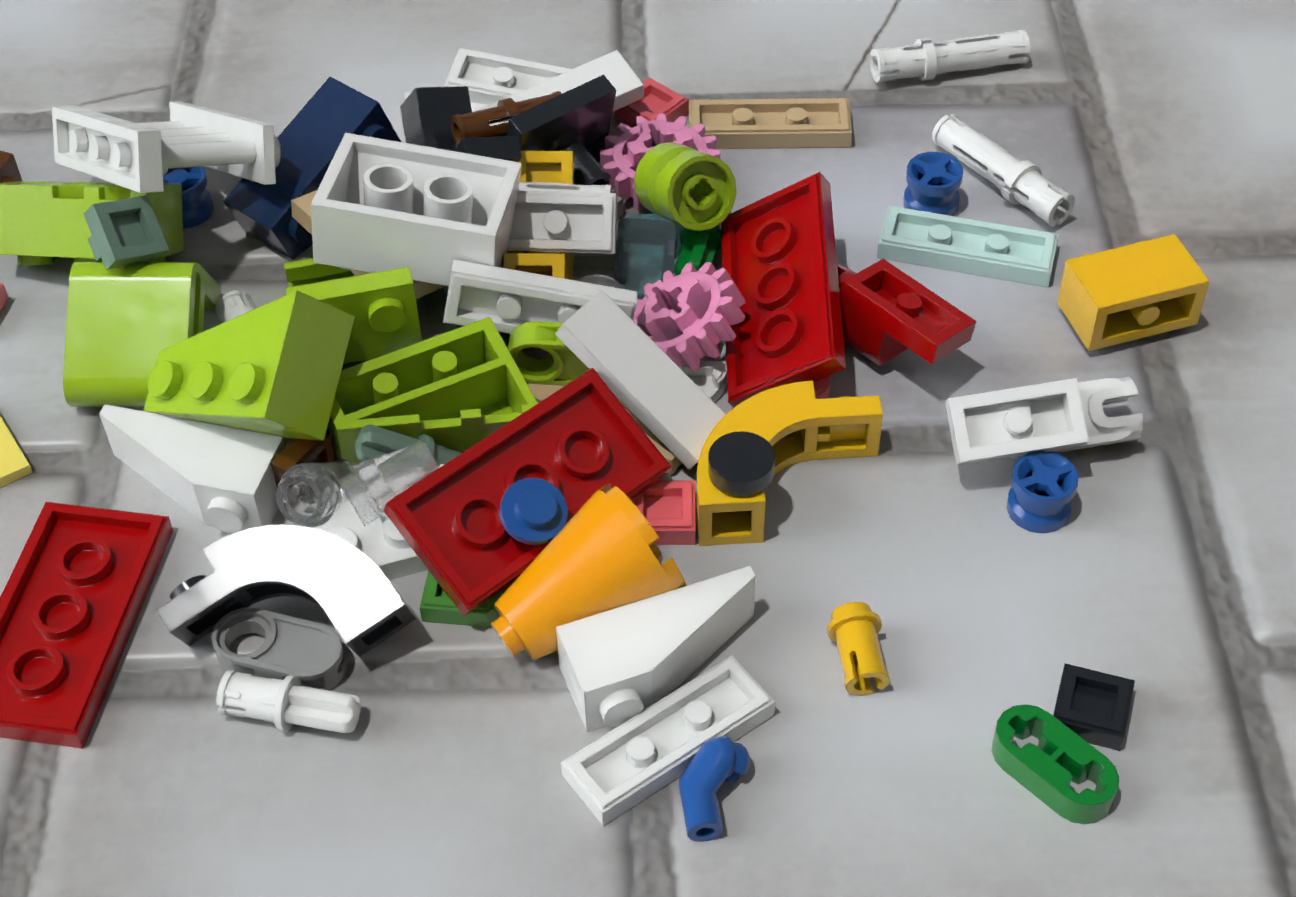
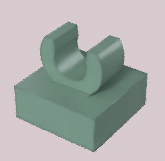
M148 195L96 203L84 213L92 234L88 238L89 245L96 262H103L106 270L135 263L160 260L169 251Z

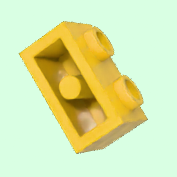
M1172 234L1066 260L1057 304L1087 350L1092 351L1198 324L1210 281L1178 237Z

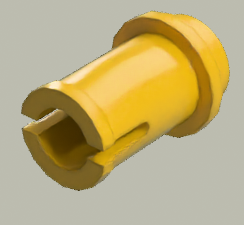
M850 602L837 607L831 613V622L827 626L828 637L831 641L837 643L845 677V689L850 694L860 696L875 693L871 677H875L877 688L880 690L886 688L890 682L877 635L882 627L881 618L877 613L872 612L871 607L864 602Z

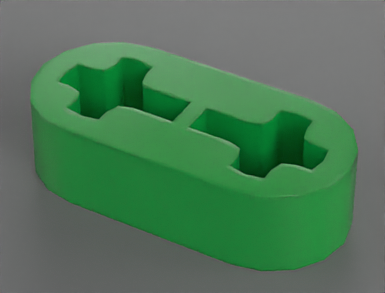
M1027 704L1012 706L1001 714L996 723L991 751L995 762L1003 771L1058 815L1070 822L1079 824L1097 823L1108 815L1113 807L1119 788V775L1114 764L1105 755L1052 714L1038 706ZM1032 735L1039 740L1038 746L1028 743L1022 748L1013 743L1014 736L1024 740ZM1088 779L1096 784L1095 791L1087 788L1079 794L1070 788L1071 781L1081 784Z

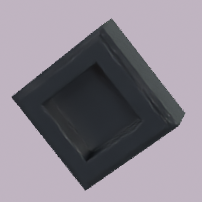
M1065 663L1053 716L1089 744L1120 751L1125 736L1135 680Z

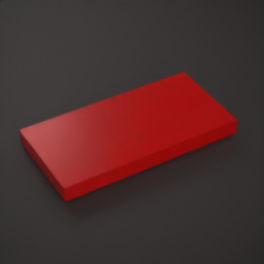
M818 172L728 214L725 220L721 222L723 268L726 269L746 301L740 307L745 315V319L738 324L730 326L736 337L733 341H726L728 403L733 407L765 390L795 382L813 380L814 383L846 369L831 186L829 181Z
M591 368L386 502L383 511L462 615L466 616L512 584L550 543L541 545L524 544L515 540L504 529L500 520L499 507L505 492L512 484L526 478H539L557 487L567 503L568 516L566 525L591 496L605 485L610 483L611 488L617 486L632 500L665 477L672 466L594 368Z
M45 502L0 597V738L84 748L173 533L169 516Z

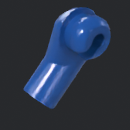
M714 737L705 741L679 778V792L687 837L690 840L697 842L710 841L723 833L717 791L724 781L736 782L741 778L740 774H746L749 769L750 756L747 749L741 743L732 742L728 737Z

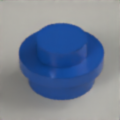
M526 478L515 482L507 489L500 503L499 515L504 529L515 540L529 545H541L553 540L565 526L568 508L564 496L553 484L539 478Z

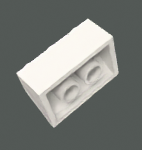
M345 133L311 203L313 263L370 273L410 267L412 280L449 286L453 259L502 268L504 253H507L522 163Z

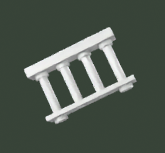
M181 101L169 102L170 121L144 123L130 122L74 105L52 106L55 163L138 193L164 192L163 175L167 173L169 168L206 166L264 185L276 184L275 168L279 165L281 151L278 138L274 134L273 124Z

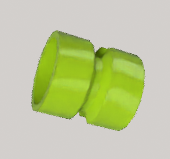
M675 142L661 143L647 151L638 163L634 177L635 192L643 206L656 215L669 219L684 228L696 231L712 229L724 221L733 208L737 194L736 179L726 163L720 158Z

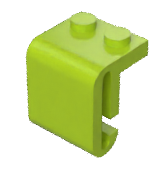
M313 258L284 263L286 278L289 287L286 288V294L298 290L355 316L343 364L354 361L366 362L422 341L410 267L356 276L350 270L313 263Z
M75 262L71 267L69 275L63 366V392L67 404L71 407H103L104 404L117 407H144L148 395V378L151 370L156 365L159 351L203 332L204 309L216 308V303L220 299L221 286L197 262H141L109 270L105 269L103 262Z

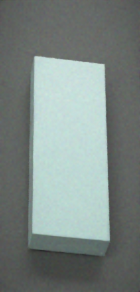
M888 206L878 241L877 258L1048 287L1059 234Z

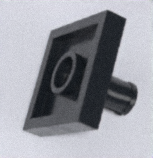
M603 74L509 118L507 136H519L521 151H573L574 185H609L611 176L598 162H600V150L605 149L604 139L609 135L617 90Z

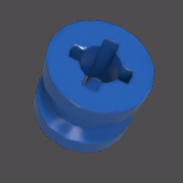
M925 152L913 157L907 165L906 182L908 186L904 191V208L954 216L959 208L960 197L958 189L963 180V167L960 162L951 155L942 152Z
M203 166L169 168L167 173L163 175V182L181 183L183 229L204 223L214 210L211 193L206 189L208 183L205 168Z
M1049 451L1029 452L1020 457L1013 468L1012 487L1007 498L1006 509L1010 519L1019 527L1035 533L1055 532L1064 527L1070 519L1072 498L1076 494L1079 475L1075 466L1066 457Z

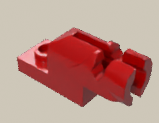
M885 259L879 260L858 273L837 264L844 342L877 365H883L908 348L930 364H934L971 340L977 321Z

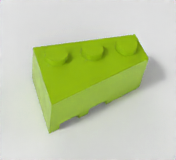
M13 181L0 183V254L17 255L18 264L20 265L53 264V257L74 258V263L96 262L88 242V238L92 234L84 213L96 203L148 195L169 247V251L160 260L151 262H166L165 256L184 251L181 183L163 182L164 192L138 193L110 182Z
M297 290L159 351L156 365L150 372L148 395L143 411L283 438L324 441L355 316Z
M487 317L341 370L327 429L330 430L334 453L343 471L379 468L360 462L354 453L356 439L360 430L365 425L371 424L416 439L425 434L431 436L435 444L463 453L538 404L492 319Z

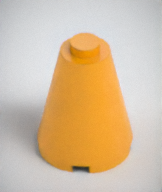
M609 483L591 496L495 602L494 606L500 617L493 621L491 626L513 657L525 651L534 661L558 650L556 627L684 587L686 583L672 557L663 564L659 563L663 560V556L655 543L660 539L628 496L617 486L611 488Z

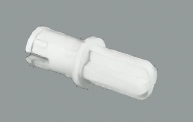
M228 670L222 676L216 697V705H219L217 710L219 714L264 720V722L275 723L276 729L285 732L291 729L292 724L340 733H350L356 729L361 711V701L356 695L302 686L299 678L294 675H288L284 680Z

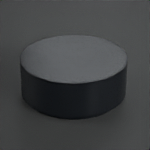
M737 431L719 437L710 447L708 475L712 484L721 492L737 497L752 496L765 490L773 480L775 453L773 447L765 438L755 433Z

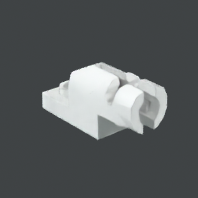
M1130 377L1104 378L1085 382H1078L1077 378L948 398L945 405L956 465L1010 456L1015 459L1035 451L1063 452L1137 440L1141 438L1143 431V413L1107 417L1102 406L1127 401L1128 397L1139 394L1137 387Z

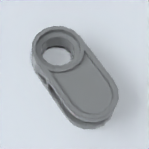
M245 607L233 610L221 617L214 626L211 635L219 666L224 672L235 670L241 673L253 674V676L284 680L288 675H294L299 678L302 686L328 691L335 688L345 675L347 666L340 637L332 628L321 623L259 608ZM258 633L265 637L261 647L252 653L245 655L235 654L229 650L230 644L234 639L243 634Z

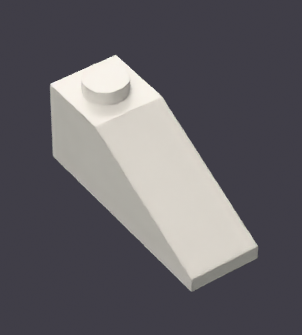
M104 404L99 414L113 454L202 523L230 533L271 524L281 504L271 461L285 448L283 437Z
M751 566L556 627L559 668L586 732L604 726H620L671 694L754 617L756 575Z

